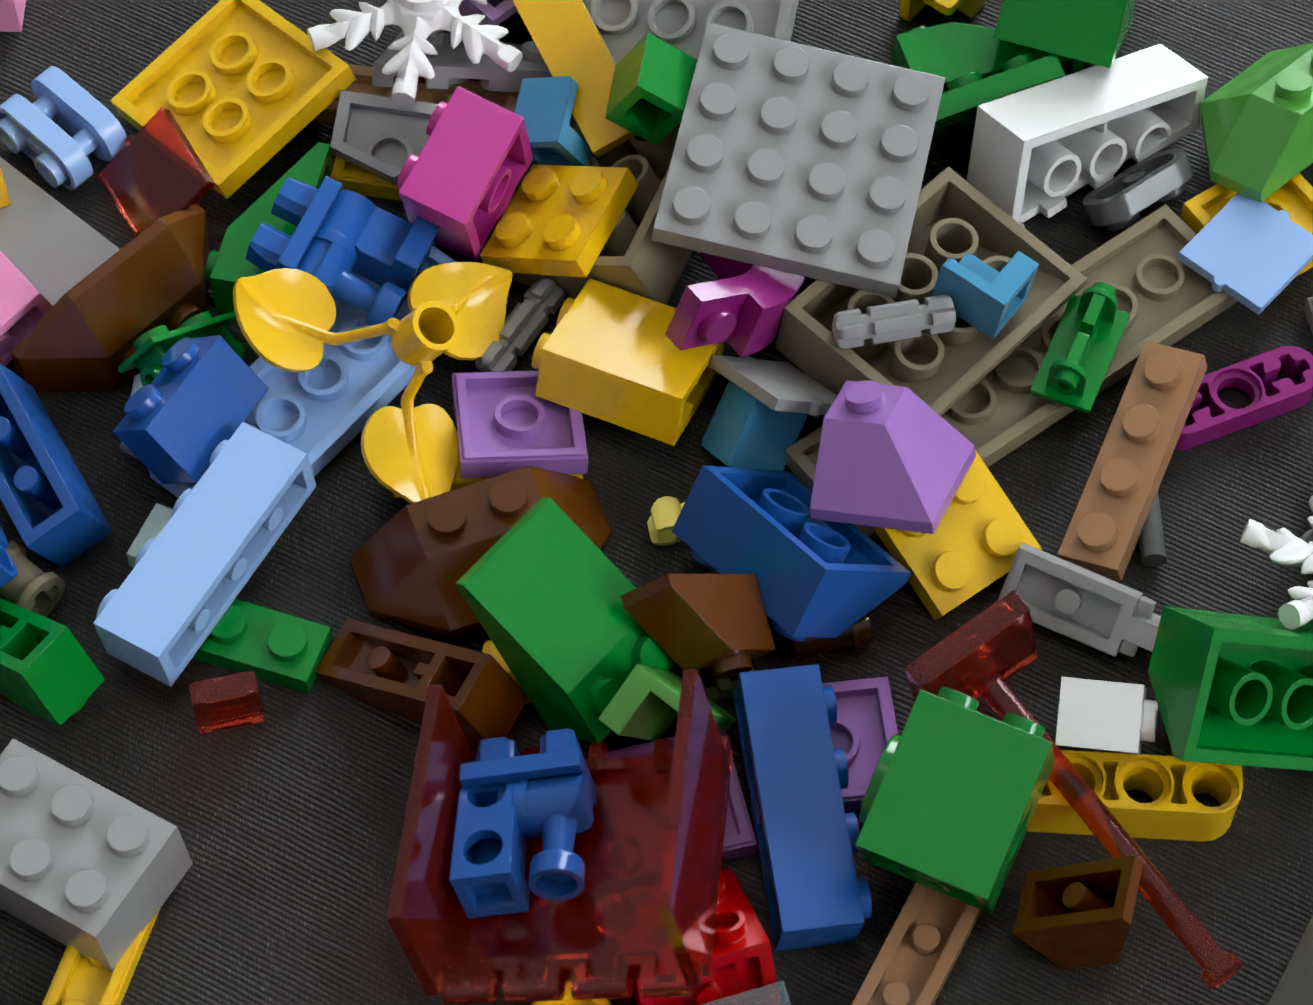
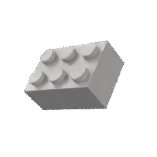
M13 738L0 754V909L63 945H71L79 950L81 955L93 958L101 963V966L113 972L116 964L140 931L142 932L147 924L151 922L193 864L179 829L170 822Z

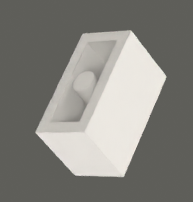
M1062 677L1055 745L1140 754L1142 741L1155 742L1158 703L1156 700H1146L1147 688L1142 684Z

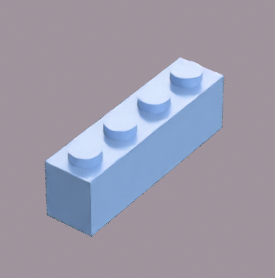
M245 422L240 424L229 440L225 439L217 445L210 457L208 469L193 489L189 488L179 496L173 507L171 519L156 539H149L141 547L135 559L133 570L119 589L111 590L104 597L99 605L96 620L93 622L108 654L169 687H172L316 487L307 453Z

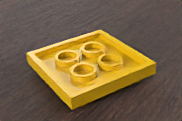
M220 0L115 95L110 102L118 115L228 199L340 95L341 90L345 91L356 81V78L346 62L326 48L314 51L307 34L260 0Z

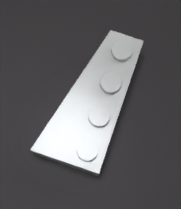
M1158 44L1115 59L1111 68L1096 65L979 105L977 107L967 182L1024 228L1023 223L1040 212L1047 218H1050L1067 207V198L1065 197L1087 184L1091 185L1094 189L1099 188L1114 178L1113 174L1118 171L1124 161L1133 158L1139 163L1198 128L1200 120L1199 107L1200 102L1204 100L1208 76L1164 45Z

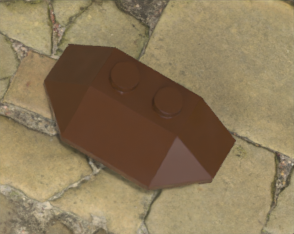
M198 204L189 206L186 211H176L159 218L67 291L37 323L30 339L21 340L11 351L17 375L31 384L36 393L118 391L133 379L135 375L141 374L138 368L119 373L117 369L136 351L133 342L138 337L161 325H166L169 331L176 330L189 318L201 312L209 311L210 287L206 286L205 267L208 256L212 251V242L205 210Z
M526 466L406 505L349 557L351 568L370 616L383 620L390 618L410 627L449 637L482 627L455 583L542 497L551 498L600 550L606 546L611 538V528L590 480Z

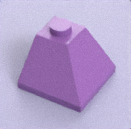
M846 380L823 419L810 502L811 519L934 534L976 457L975 445L909 388L879 384L870 380L859 382Z

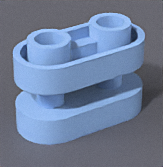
M50 66L31 81V88L37 99L35 102L31 103L25 97L14 94L0 105L1 142L15 154L20 151L33 160L35 168L42 178L55 188L62 185L66 189L74 190L93 175V168L87 157L91 152L99 159L109 162L129 146L128 137L115 116L78 83L55 66ZM51 119L57 122L62 128H64L69 134H71L72 137L68 135L63 129H61L57 124H55Z

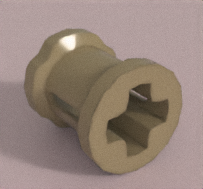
M12 540L8 542L9 547L5 550L12 558L17 568L18 576L0 589V595L11 603L46 617L56 607L64 593V579L54 572L44 573L26 558V548Z

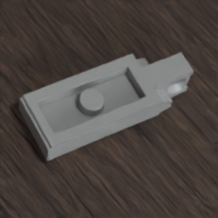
M1025 543L1018 547L996 604L1001 609L1114 657L1118 653L1134 657L1138 647L1153 652L1161 616L1153 613L1157 602L1142 596V592Z

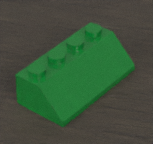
M1163 606L1148 674L1174 757L1182 761L1313 771V622H1308L1291 630L1285 628L1280 620L1276 618Z

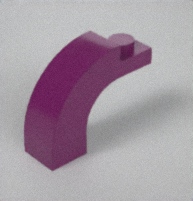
M700 252L699 256L717 274L720 280L687 285L665 335L679 350L714 345L721 342H727L740 357L752 355L763 350L777 337L784 307L796 298L805 276Z

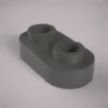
M1173 148L1164 150L1134 164L1109 182L1092 190L1083 198L1082 203L1093 226H1106L1108 231L1121 230L1136 223L1141 218L1139 212L1154 202L1168 201L1182 194L1186 190L1185 183L1193 176L1194 172L1184 149Z

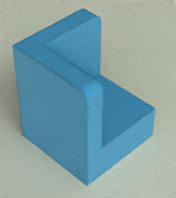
M570 76L522 79L514 113L524 117L533 156L531 166L533 164L588 166L591 149L588 143L569 126L578 89V83Z
M1020 251L1012 257L1001 272L972 254H966L959 262L948 258L940 268L932 296H950L958 317L994 339L1028 299L1039 264Z
M729 380L702 439V446L729 467L783 471L787 463L784 457L785 449L796 443L808 414L774 411Z

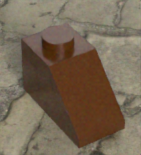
M666 574L621 595L623 608L684 671L712 670L715 679L731 678L738 676L741 672L751 671L753 669L752 659L776 649L756 574Z
M1136 855L1026 871L1013 934L1063 970L1118 963L1131 926L1144 861Z

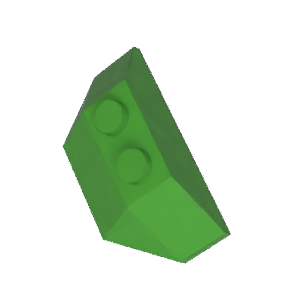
M1313 43L1270 51L1200 102L1199 115L1212 182L1261 203L1313 163Z

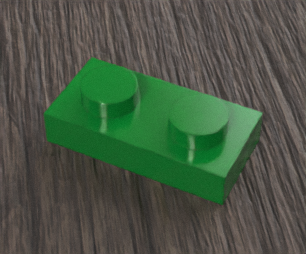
M234 599L192 659L309 694L317 677L315 671L333 640L331 627Z

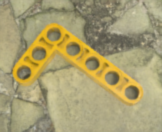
M1171 746L1170 756L1053 749L1054 766L1026 832L1198 842L1213 841L1225 834L1237 810L1243 790L1242 766L1182 761L1174 757ZM1062 786L1077 787L1087 797L1083 799L1068 798L1058 788ZM1126 791H1144L1151 796L1153 802H1136L1127 795ZM1201 793L1210 795L1217 799L1221 806H1205L1198 802L1193 795Z

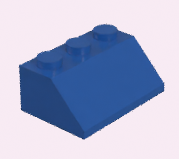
M703 465L672 532L692 549L690 552L691 556L703 566L716 570L720 574H756L766 615L772 619L770 625L782 636L794 641H805L806 638H836L907 583L911 572L856 526L849 523L811 519L810 502L812 490L789 471Z

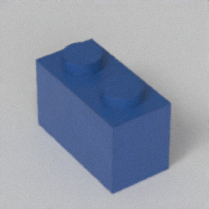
M220 335L199 338L187 337L175 343L163 356L161 364L164 368L152 383L140 388L126 402L124 406L126 415L113 430V433L162 484L197 482L210 465V457L217 445L223 440H229L240 424L269 389Z

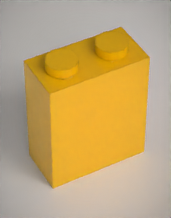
M589 278L576 299L568 297L563 303L558 315L556 328L552 334L543 333L536 344L531 364L532 368L539 370L535 396L675 446L718 375L717 371L709 367L712 354L722 355L724 342L679 350L665 335L677 308Z

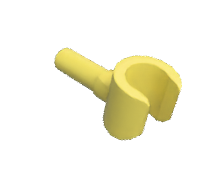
M671 496L658 498L651 508V516L647 521L650 538L654 545L667 546L681 541L672 532V529L685 502L680 503L677 498Z

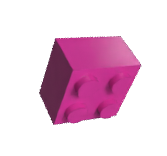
M457 86L448 103L441 101L434 109L426 129V134L430 137L420 155L411 154L404 163L397 180V187L400 188L399 195L410 223L413 224L418 216L439 226L435 243L477 262L532 163L533 156L524 117Z

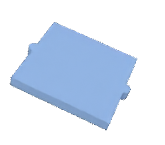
M1237 193L1179 252L1178 260L1210 281L1215 292H1226L1260 315L1313 259V234L1290 220L1288 211H1277L1264 201L1260 203Z

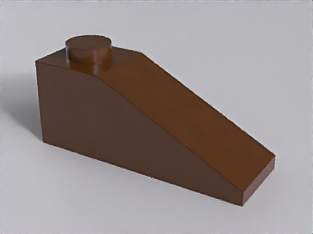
M348 618L315 671L322 680L450 740L476 747L479 746L480 741L483 739L506 738L528 700L521 687L490 654Z

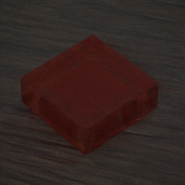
M247 671L189 684L192 706L200 734L265 722L255 671Z

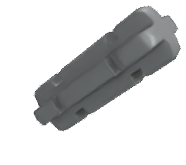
M547 277L535 281L525 293L524 302L522 304L518 302L505 319V326L499 333L500 340L498 342L493 341L482 355V358L475 360L476 368L480 372L512 371L517 364L518 355L523 356L549 322L548 316L550 313L554 315L565 301L564 290Z
M938 295L924 298V304L919 305L918 300L914 299L866 307L867 314H861L860 309L841 311L833 316L832 333L837 347L841 349L864 346L865 339H869L871 344H879L921 337V330L927 329L929 335L945 333L954 329L956 310L950 296Z

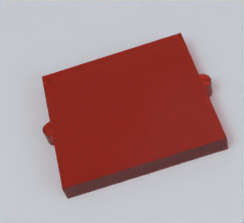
M163 107L153 115L135 136H127L125 147L98 174L136 237L159 218L176 211H186L189 206L197 204L215 185L214 180L170 110Z

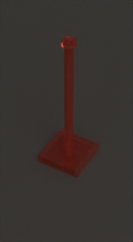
M1015 590L1009 592L904 667L914 703L920 689L938 695L941 687H947L964 693L977 701L984 697L1002 721L1006 713H1011L1039 724L1005 682L1038 658L1030 609ZM1044 731L1042 737L1053 744L1054 766L1049 775V780L1112 858L1136 855L1144 861L1138 887L1140 893L1201 967L1203 972L1200 975V979L1209 989H1214L1226 982L1240 969L1242 962L1233 951L1225 954L1059 747L1055 745V742Z

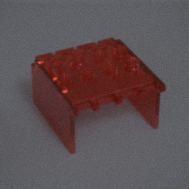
M697 669L683 670L674 749L671 739H656L653 756L609 758L606 742L590 744L588 759H585V762L597 788L596 805H593L594 821L591 828L582 833H576L573 853L579 855L585 864V888L583 892L570 900L551 901L536 896L530 890L529 912L468 919L449 878L458 798L463 788L459 781L460 764L475 762L478 749L470 748L442 684L429 685L386 917L426 996L440 995V992H442V999L445 1005L494 1003L498 984H502L503 997L506 1003L562 1001L566 982H571V994L574 1000L631 998L634 979H640V992L643 998L693 996L695 986H701L702 977H710L733 757L731 737L729 735L720 736ZM527 746L524 755L539 754L540 746ZM543 838L525 840L527 843L525 879L528 885L530 862L535 855L543 851Z

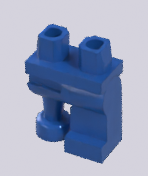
M328 176L324 178L319 189L287 177L274 201L271 214L297 226L291 237L265 223L260 224L249 244L245 259L265 272L273 269L291 268L317 277L325 284L334 300L367 312L365 318L367 326L384 323L392 317L396 318L404 299L407 298L410 285L420 274L430 255L440 227L418 216L412 224L376 207L368 198L359 193L342 190L343 184ZM350 271L381 285L380 289L374 288L350 273Z
M566 728L546 731L545 735L540 738V753L520 756V752L513 740L505 737L481 740L475 762L460 764L459 781L463 788L458 798L449 878L468 919L529 912L530 890L536 896L551 901H565L579 896L585 888V864L579 855L573 853L576 833H582L592 827L594 821L593 805H596L597 788L583 757L582 748L574 730ZM543 838V851L535 855L530 862L528 885L525 879L527 849L525 840Z

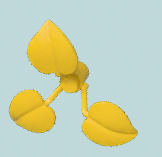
M449 262L434 265L420 273L410 285L407 294V304L411 312L403 319L398 320L392 317L381 324L341 333L328 331L336 320V306L329 290L317 277L301 270L281 268L255 276L239 278L233 287V303L241 332L248 344L264 361L281 370L307 372L314 369L321 362L324 343L338 346L382 335L391 336L392 349L395 355L404 363L414 366L415 372L401 397V408L394 406L382 407L367 420L361 436V451L364 462L370 473L381 485L411 504L449 492L455 478L459 460L457 430L452 419L442 407L435 404H423L414 408V398L425 377L433 371L432 361L442 353L454 359L472 361L482 358V355L491 343L500 340L499 333L505 326L506 304L512 282V271L477 262Z

